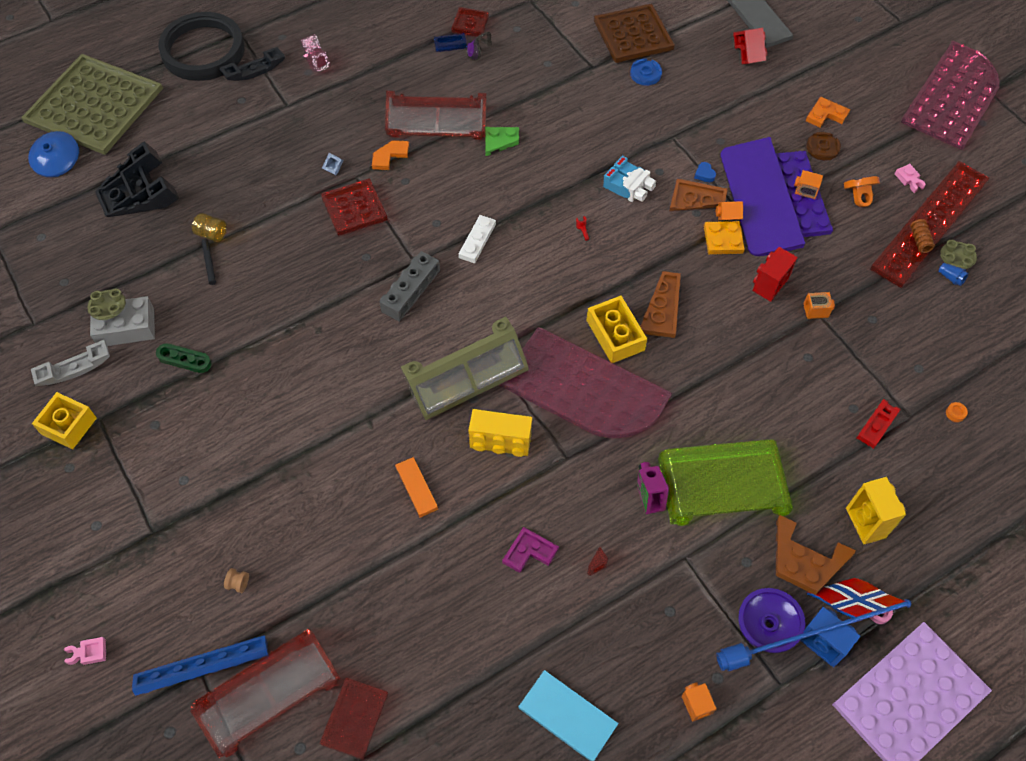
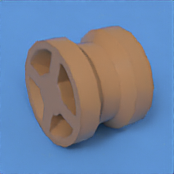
M229 569L224 580V588L228 590L235 589L236 592L243 593L248 584L249 573H239L236 569Z

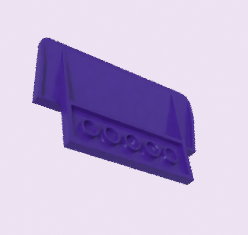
M770 137L726 147L721 151L720 156L734 202L743 201V219L739 221L748 251L752 255L766 256L771 251L775 252L778 247L786 251L804 248L805 241L803 237L832 234L833 229L820 191H818L815 199L795 194L797 188L794 186L796 177L801 176L802 170L813 173L806 151L775 153Z

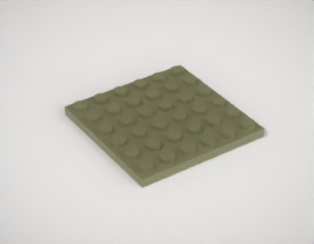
M81 54L21 118L24 123L46 132L61 131L68 133L79 145L106 155L162 91L163 87L161 83Z

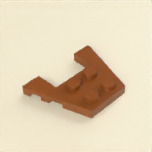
M779 515L776 521V576L816 595L845 563L853 557L856 550L838 542L830 559L790 540L797 523Z

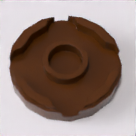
M816 132L808 138L806 148L812 157L827 161L836 158L840 152L841 144L837 137L835 139L830 133Z

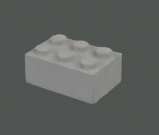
M149 297L125 299L126 304L123 311L111 319L98 320L91 316L90 336L93 341L97 343L105 340L107 346L155 339L154 307Z

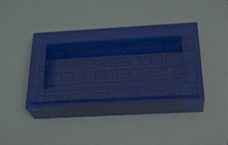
M465 33L434 37L436 52L467 49Z

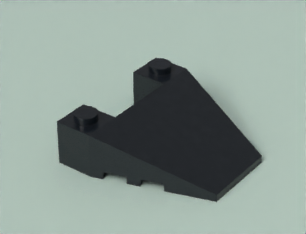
M145 141L132 149L127 154L129 158L123 164L120 163L116 167L118 170L112 177L109 175L95 191L106 217L163 209L179 199L174 186L162 176L153 182L149 172L162 164V161L157 151Z

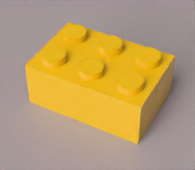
M622 296L588 308L587 322L611 364L645 351L647 337Z
M473 409L469 425L470 448L476 451H493L497 454L510 453L518 457L528 456L532 432V417Z
M887 477L863 483L846 507L863 545L885 539L906 515L905 507L897 498L895 488Z

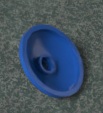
M61 131L46 133L39 137L31 146L28 155L29 164L37 174L43 177L63 175L75 165L79 156V146L76 140L68 133Z

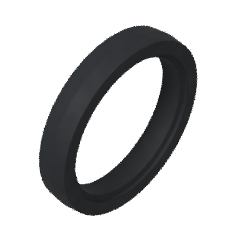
M196 12L174 20L164 29L158 43L160 56L166 68L177 77L192 81H204L223 76L219 68L233 62L237 66L245 51L244 38L236 22L223 14L215 12ZM215 27L226 31L233 37V45L230 51L221 59L209 64L187 65L171 56V47L175 40L182 34L196 28Z

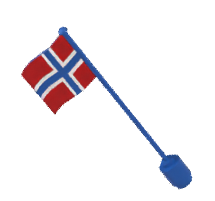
M857 578L825 586L816 595L807 592V595L823 601L836 611L851 617V619L752 650L748 646L744 647L742 643L721 649V652L716 653L717 661L722 671L727 670L729 672L750 665L751 654L905 606L909 608L911 607V601L909 599L901 600L886 594L870 583Z

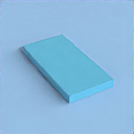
M545 670L519 705L521 711L589 761H595L618 725L616 721Z

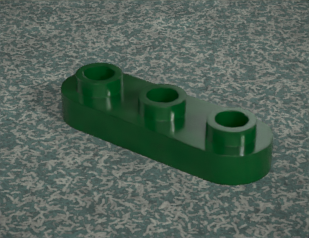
M168 343L162 344L156 349V356L159 361L168 365L197 373L208 371L212 365L209 356L202 352Z

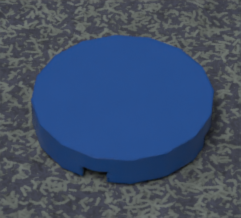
M640 59L632 64L630 76L636 83L649 86L656 84L661 79L662 68L654 60Z

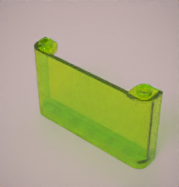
M775 440L674 448L664 450L659 454L660 470L669 489L667 508L671 524H677L678 526L687 525L693 516L772 509L773 513L778 514V516H785L793 510Z

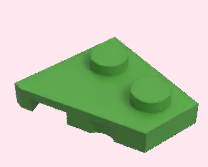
M486 127L485 156L491 155V152L497 149L502 151L508 147L519 145V127Z

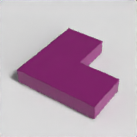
M523 527L503 558L502 563L521 573L530 556L549 566L558 552L559 546Z

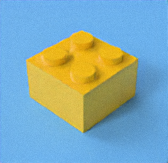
M56 392L32 424L41 435L73 450L97 417L88 406Z

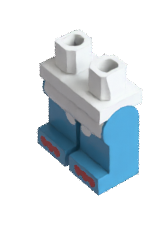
M623 155L614 164V167L612 166L604 175L603 187L624 198H628L630 202H633L635 199L643 202L648 192L644 188L652 191L656 186V180L650 177V171L634 166Z

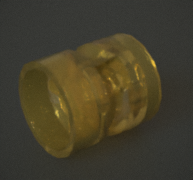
M199 213L192 225V231L195 235L206 237L214 242H220L225 236L227 229L224 220L213 218L204 213Z

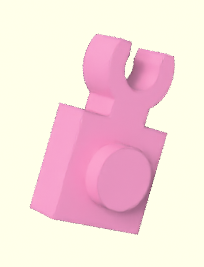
M911 164L901 167L895 172L897 178L904 185H910L912 192L916 193L918 187L921 190L924 189L925 182L919 179L921 175Z
M100 637L80 641V648L74 646L66 647L65 651L67 653L74 652L71 658L65 659V663L73 665L80 660L81 664L87 665L106 661V639Z

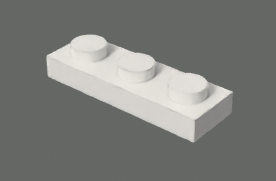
M479 215L459 252L460 259L476 263L496 225V220Z

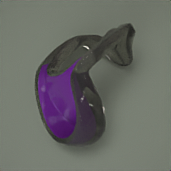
M491 32L482 33L467 44V56L473 61L480 59L481 48L478 41L488 46L492 45Z

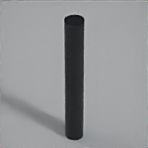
M202 239L208 282L210 285H215L216 279L209 240Z

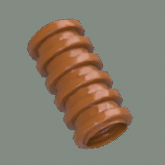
M918 219L912 222L910 228L912 229L918 251L926 253L933 250L935 244L933 243L926 220Z

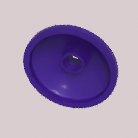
M774 588L756 590L744 599L739 609L738 622L741 632L746 640L756 648L804 633V613L798 602L784 591ZM770 622L773 627L769 628L765 623ZM800 640L764 651L769 653L785 652L793 648Z

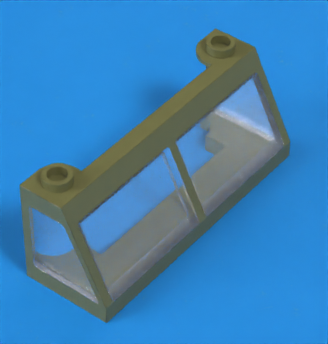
M507 317L494 322L492 325L494 334L425 367L417 361L401 366L409 391L425 421L529 370L515 329Z

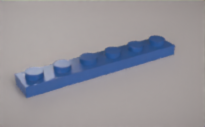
M260 636L134 674L132 691L135 696L149 693L159 688L172 686L182 681L192 680L205 674L215 673L228 667L238 666L242 663L268 656L266 636Z

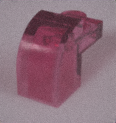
M316 34L300 39L306 61L314 72L331 67L327 54L321 49Z

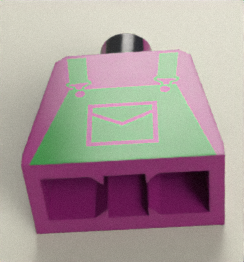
M643 462L638 466L637 486L645 513L651 514L665 511L669 489L658 466L651 467L649 462Z

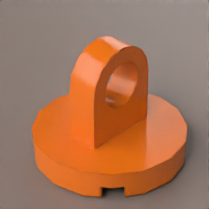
M877 176L844 182V189H853L855 204L859 207H866L873 201L872 185L880 184V180ZM862 194H863V195L865 196V198H866V201H865V202H863V201L861 200Z

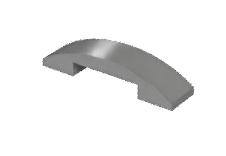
M102 340L86 347L87 352L52 365L50 362L32 368L34 384L36 386L55 384L93 370L110 357L106 341Z

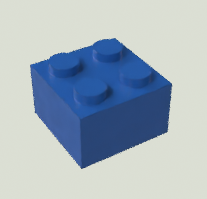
M822 607L803 632L806 633L841 622V620L838 619V616L832 610ZM848 624L800 639V641L832 667H835L860 638V635Z

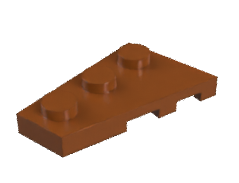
M677 179L669 211L716 208L718 203L725 202L728 189Z

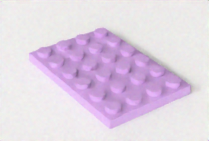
M923 622L832 705L883 761H919L992 690Z

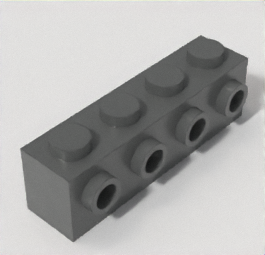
M422 251L415 256L408 268L402 271L400 278L392 283L387 294L381 297V312L400 322L439 273V260Z

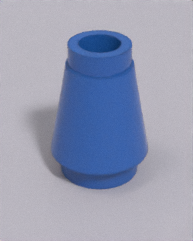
M943 263L939 269V272L954 285L958 284L961 286L969 273L965 272L966 269Z

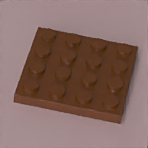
M652 3L594 16V22L615 63L674 50V43Z

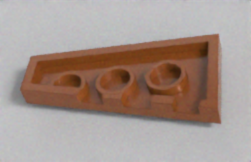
M662 272L640 325L644 334L675 338L681 273Z

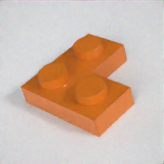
M820 97L808 114L806 122L821 128L827 118L843 124L850 109Z

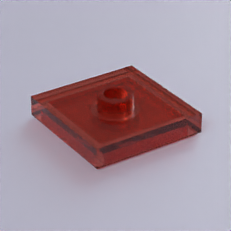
M459 7L451 28L452 33L482 37L489 18V12Z

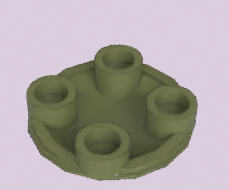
M951 239L947 241L940 251L941 258L945 263L959 268H970L977 261L976 247L973 244L956 242Z
M120 289L101 292L94 291L90 295L91 299L87 308L88 313L95 319H111L123 311L126 304L125 296Z

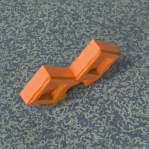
M391 141L373 153L372 169L389 170L391 157L408 158L409 141Z

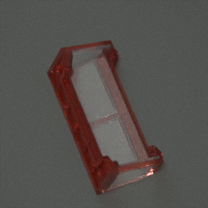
M386 91L385 132L390 137H399V135L472 137L473 139L486 137V93H478L476 98L473 95H470V98L408 97L404 96V94L398 96L395 95V91Z
M308 628L269 653L268 656L261 658L192 702L190 711L218 758L224 755L229 757L238 750L237 746L240 741L317 690L325 688L328 691L338 684L337 680L340 677L314 633Z

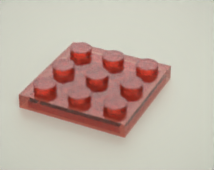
M370 178L321 193V198L338 236L388 220Z

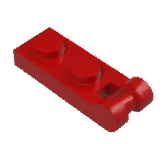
M883 399L857 436V439L874 449L901 409L897 406H891L887 400Z

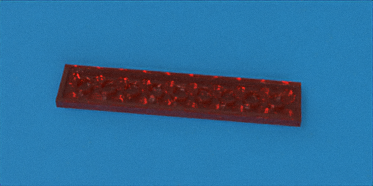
M959 161L876 259L870 270L902 288L931 252L921 253L918 251L912 229L910 228L911 223L918 219L926 220L933 243L936 246L987 183L989 177Z

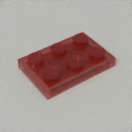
M346 678L319 744L363 760L388 692Z

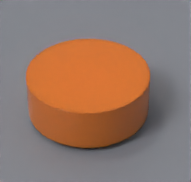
M959 402L951 403L946 409L947 417L953 422L963 421L968 414L967 408Z

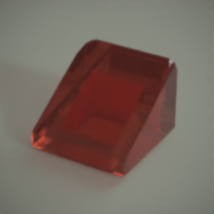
M601 547L598 548L588 566V576L597 573L607 566L608 558Z

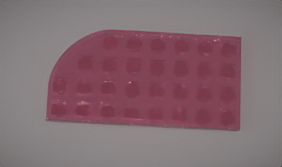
M952 41L903 116L901 123L963 150L999 89V76L995 67L980 52Z
M540 327L536 329L522 350L529 370L500 384L501 387L594 435L606 438L629 437L648 429L659 419L672 396L671 392Z

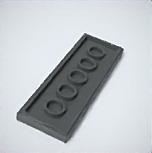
M727 0L750 30L763 28L766 35L764 41L765 48L793 38V34L765 0Z

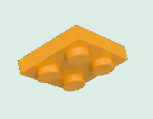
M740 221L704 223L708 255L744 253L745 248Z

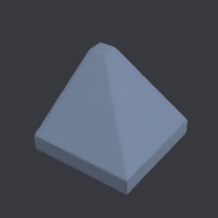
M329 153L322 168L337 175L344 160Z

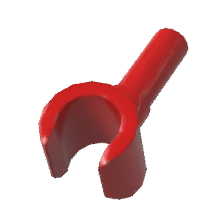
M583 216V221H579L576 218V228L582 231L585 240L588 241L586 217Z

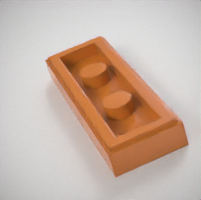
M414 457L396 464L395 467L419 518L438 510V506Z

